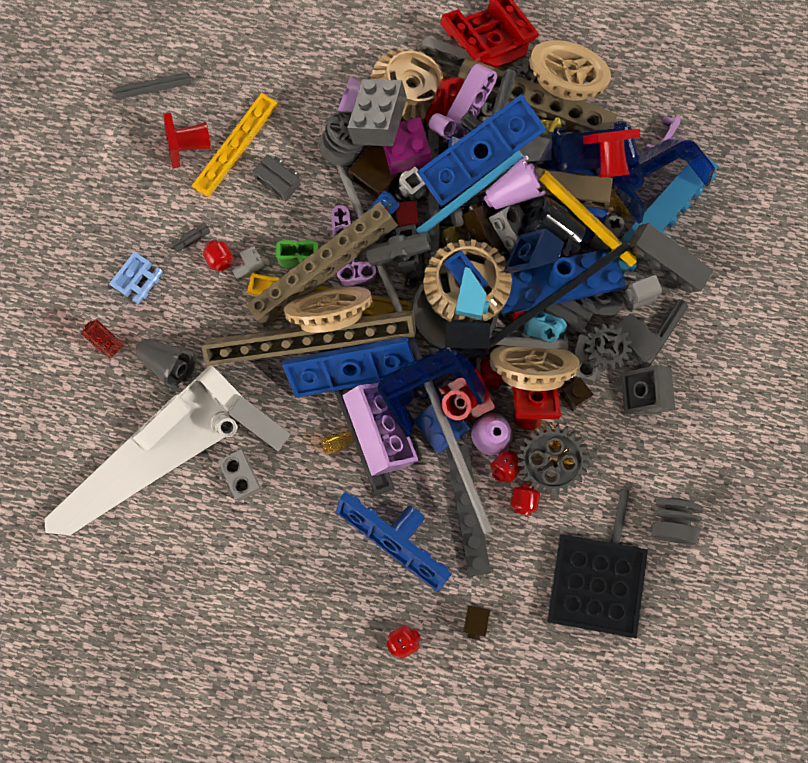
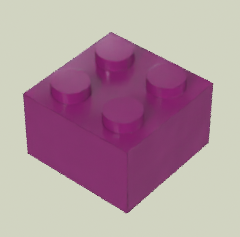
M421 118L400 122L394 145L383 146L391 175L409 171L414 167L421 168L431 162V151Z

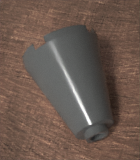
M149 339L139 342L136 346L137 358L171 389L179 388L178 384L180 382L185 383L193 372L195 361L192 360V356L195 357V354L188 349Z

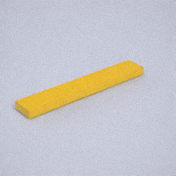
M261 92L191 185L195 190L208 198L212 195L277 108L278 102Z
M546 169L540 174L539 181L608 247L614 250L622 244L605 225ZM630 249L619 256L628 266L632 267L637 262L636 256L632 254Z

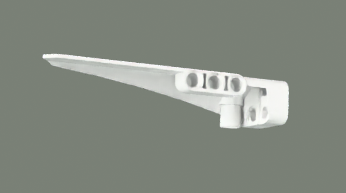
M212 365L208 366L179 395L176 394L44 518L46 533L72 535L225 437L233 436L241 423L230 416L227 411L238 397L241 396L240 393ZM225 421L231 422V428L228 431L221 430V425Z

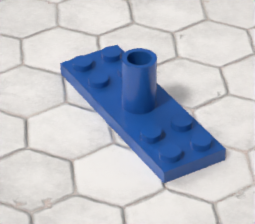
M521 94L418 170L417 173L442 207L547 129L523 94ZM482 144L488 147V155L485 158L478 155L477 152L478 147Z
M608 248L567 258L561 257L555 263L511 273V292L507 303L501 310L502 316L530 310L613 250ZM618 258L552 305L625 289L626 283Z
M408 337L365 345L346 346L338 350L285 359L282 363L295 398L357 387L358 385L418 376L417 364Z
M345 491L340 497L336 513L439 593L452 573L449 572L446 565L433 560L428 551L422 548L419 549L409 541L410 537L424 521V516L416 508L407 506L393 525L390 526L378 517L375 510L366 508L361 504L357 496L350 495Z

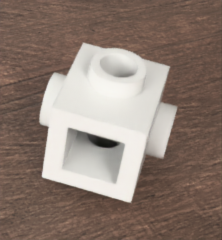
M416 167L403 172L399 178L400 187L398 189L405 198L409 197L411 201L415 198L420 199L427 193V186L417 173L418 169ZM415 184L416 187L412 189L410 185Z

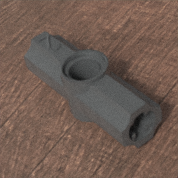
M428 232L408 237L397 235L391 237L386 243L367 247L366 254L371 266L390 261L400 263L409 260L410 256L432 251V242Z

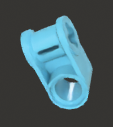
M543 311L524 325L525 334L551 343L555 342L559 335H562L567 329L566 322L562 318L544 313Z

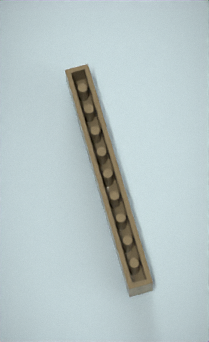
M409 310L362 317L358 322L348 327L329 332H306L301 329V326L208 339L202 345V351L206 366L381 342L403 337L410 338L415 337L417 328L414 311Z

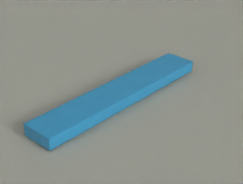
M520 151L514 153L422 224L416 231L423 233L431 230L509 170L524 156Z

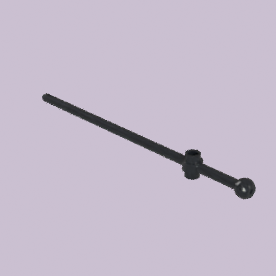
M630 242L622 243L490 338V348L631 248ZM456 354L457 362L432 379L434 387H437L462 368L467 372L473 371L477 367L476 358L482 354ZM419 383L415 387L416 394L420 399L428 398L429 395L424 383Z

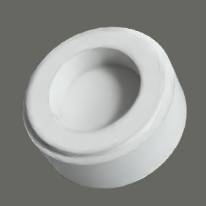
M461 207L451 213L454 227H460L464 224Z

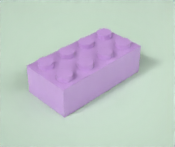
M389 381L358 385L342 395L372 476L401 470L418 461Z

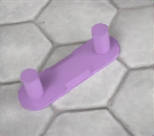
M665 116L663 118V123L670 125L665 137L662 138L658 146L648 143L645 147L646 151L654 153V158L658 159L679 126L681 117L676 116L674 119Z

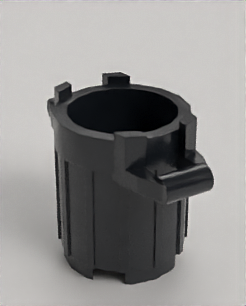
M548 196L537 197L530 203L532 210L528 216L523 214L520 227L524 229L525 233L547 229L562 240L564 245L559 258H567L572 252L576 254L581 248L579 244L585 235L586 225L569 208H565Z

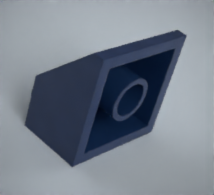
M547 229L519 235L503 272L508 274L556 262L561 256L564 242Z

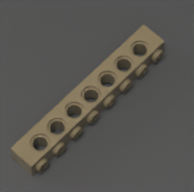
M465 57L458 77L463 78V84L472 67L476 64H481L497 73V80L494 86L500 87L504 71ZM515 76L507 103L509 104L517 98L512 95L513 93L523 94L540 120L560 118L561 128L571 130L579 136L611 132L617 117L616 113L581 100L573 101L559 98L546 91L541 85ZM492 88L486 100L495 102L499 90ZM531 100H536L539 104H533ZM550 107H554V108H556L558 111H556V112H555V111H552V110L550 109ZM569 114H573L577 118L573 119L569 116ZM588 121L594 122L596 126L590 125Z
M377 203L246 305L260 324L267 327L284 314V308L288 303L310 294L367 250V247H371L398 225L382 203Z

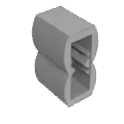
M653 274L629 283L628 289L625 290L623 295L626 307H630L633 310L657 300V296L662 293V288L656 275Z

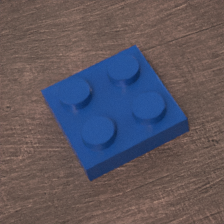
M446 394L442 395V396L439 398L441 404H442L443 397H444ZM430 405L413 421L437 454H440L449 445L433 405ZM446 415L456 441L472 428L466 419L453 420Z

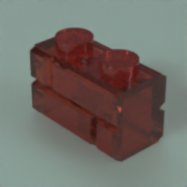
M97 319L88 322L83 328L81 335L109 359L113 358L124 345Z

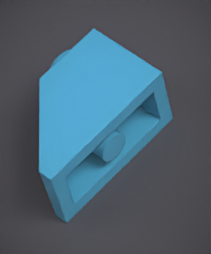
M465 267L455 314L481 319L482 314H487L490 301H485L487 294L470 268Z

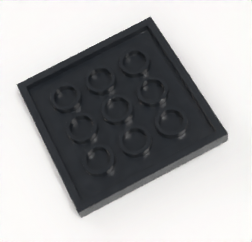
M560 534L547 623L637 639L648 549Z

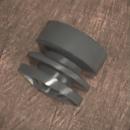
M338 111L332 114L319 140V149L323 157L337 166H349L355 163L362 148L365 146L353 144L347 128L352 114L350 111Z
M680 498L656 499L655 505L662 509L655 510L654 514L664 518V520L653 522L651 537L672 543L698 545L700 529L691 526V523L702 521V517L695 514L703 513V506Z

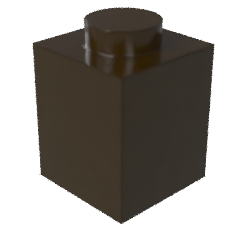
M580 377L564 388L560 395L572 411L590 400L593 393Z
M468 605L463 632L467 633V638L480 640L481 636L486 637L490 610Z

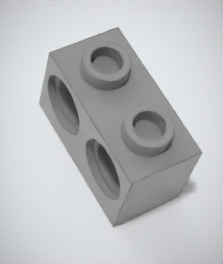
M519 203L503 207L489 217L509 254L512 253L519 235L526 234L524 229L520 227L524 212Z
M579 335L573 353L580 362L579 372L569 380L576 381L581 377L585 384L592 385L595 380H599L601 368L594 367V360L588 361L590 355L584 353L587 347L584 344L589 339L587 336ZM597 340L594 342V350L599 347ZM587 367L590 370V374H582L580 368Z
M240 449L218 460L220 465L217 468L222 479L226 478L229 484L226 489L231 498L235 497L237 501H241L262 491L244 451ZM238 462L239 467L237 471L230 472V464ZM247 481V489L240 492L238 490L239 483Z

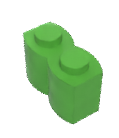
M292 240L279 241L276 243L277 261L280 266L285 268L296 267L318 250L319 245L312 240H303L298 243Z

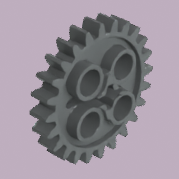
M548 423L547 430H544L541 425L538 428V433L531 430L532 438L524 437V441L527 444H520V449L523 451H518L517 455L519 458H522L517 463L519 466H523L520 469V474L527 473L524 480L528 481L531 479V487L538 484L539 492L544 487L547 488L548 494H550L552 489H555L556 493L559 494L560 488L568 492V485L576 488L575 480L582 482L580 474L587 475V470L584 467H589V461L585 460L589 458V452H583L587 449V444H581L583 437L575 438V430L569 434L568 426L560 430L558 423L555 429H552L550 423ZM556 440L561 443V446L554 448L549 443ZM535 453H539L543 455L544 458L541 460H535L532 457V455ZM565 458H572L575 462L568 465L563 460ZM553 470L557 475L550 477L546 475V472Z

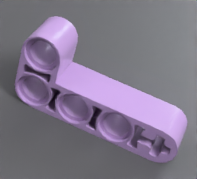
M481 64L474 65L446 116L440 113L434 114L429 121V129L447 140L452 136L458 139L466 136L470 129L462 124L461 118L466 113H470L477 118L497 80V73Z
M343 205L335 206L331 211L333 237L351 224L349 210ZM340 215H343V223H344V225H343V224L340 225V222H339V216H340ZM354 259L339 270L337 276L339 283L344 287L364 286L373 284L376 281L377 271L375 266L369 264V261L355 262ZM366 270L373 272L368 277L363 276L362 273ZM349 272L352 274L348 279L342 278L344 273Z

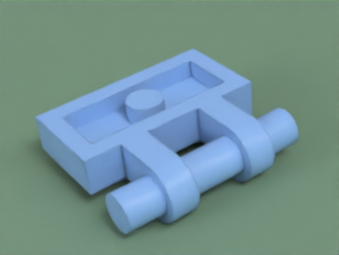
M134 251L109 284L126 297L132 291L135 292L136 295L132 301L139 305L142 299L147 298L154 284L157 285L160 281L159 277L163 271L156 267L153 273L149 272L148 270L152 266L151 262ZM146 277L147 280L141 288L138 287L137 284L140 280Z

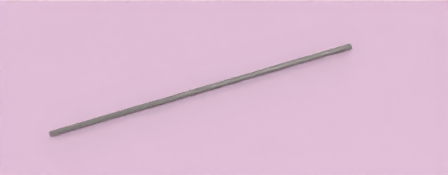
M327 123L321 125V129L323 132L325 130ZM337 166L358 219L364 214V211L346 167ZM385 263L376 265L394 311H404ZM410 337L408 339L417 368L484 535L490 534L493 530L446 414L443 411L442 404L415 338Z

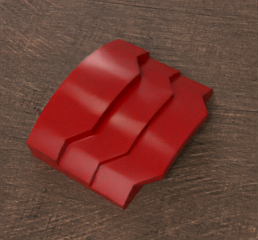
M490 0L486 10L466 17L457 9L443 14L440 21L441 26L450 38L456 39L462 49H465L474 61L482 62L493 68L506 66L525 57L529 43L539 36L538 31L513 0Z

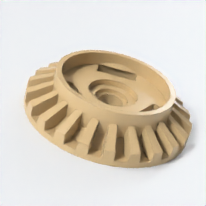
M562 40L542 42L535 46L529 59L530 69L533 70V74L537 77L540 85L549 93L562 99L578 101L588 97H595L596 94L600 95L607 89L611 80V72L605 61L593 51L576 43Z
M401 48L397 49L396 52L391 50L388 51L387 55H382L376 61L370 79L391 80L390 74H393L395 80H402L407 99L401 120L406 121L420 117L423 123L441 79L448 78L446 72L441 71L442 66L437 64L432 57L425 55L421 51L417 52L413 49L404 51ZM411 81L416 85V87L411 88L407 85L406 82ZM427 93H431L433 95L428 98L418 99L426 95Z
M472 239L471 241L459 240L453 244L451 242L445 248H440L437 254L431 257L425 269L424 290L430 306L438 315L448 321L462 320L463 323H472L474 320L487 321L502 310L510 296L512 286L511 273L506 274L503 272L507 264L506 259L498 253L496 248H491L485 242L479 243ZM460 250L466 256L478 257L485 261L484 265L471 261L488 282L483 290L487 287L492 290L485 300L490 301L487 314H482L481 319L455 314L461 285L444 266V262ZM447 274L451 292L444 293L440 275Z
M351 286L316 291L288 303L284 308L285 317L289 322L301 325V329L306 332L320 333L342 329L358 322L362 318V311L372 303L371 292L366 288Z
M503 345L494 349L490 354V366L492 369L502 375L505 383L519 389L530 391L557 389L566 380L575 377L576 373L579 372L580 362L578 357L564 349Z

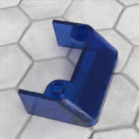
M616 121L609 129L573 133L567 131V128H554V132L546 130V133L552 134L551 160H544L543 164L559 172L600 168V143L584 144L583 136L631 130V125H628L626 121ZM635 138L625 139L624 150L627 165L638 164L639 152Z
M669 138L627 161L629 175L609 177L613 178L612 189L638 224L643 222L646 206L635 191L643 186L644 177L678 158L686 160L706 187L710 185L715 167L694 141Z
M446 347L381 378L378 384V392L406 438L411 434L414 419L405 405L413 401L415 397L414 388L439 376L451 372L455 377L464 378L478 404L483 403L486 388L468 358L454 349Z

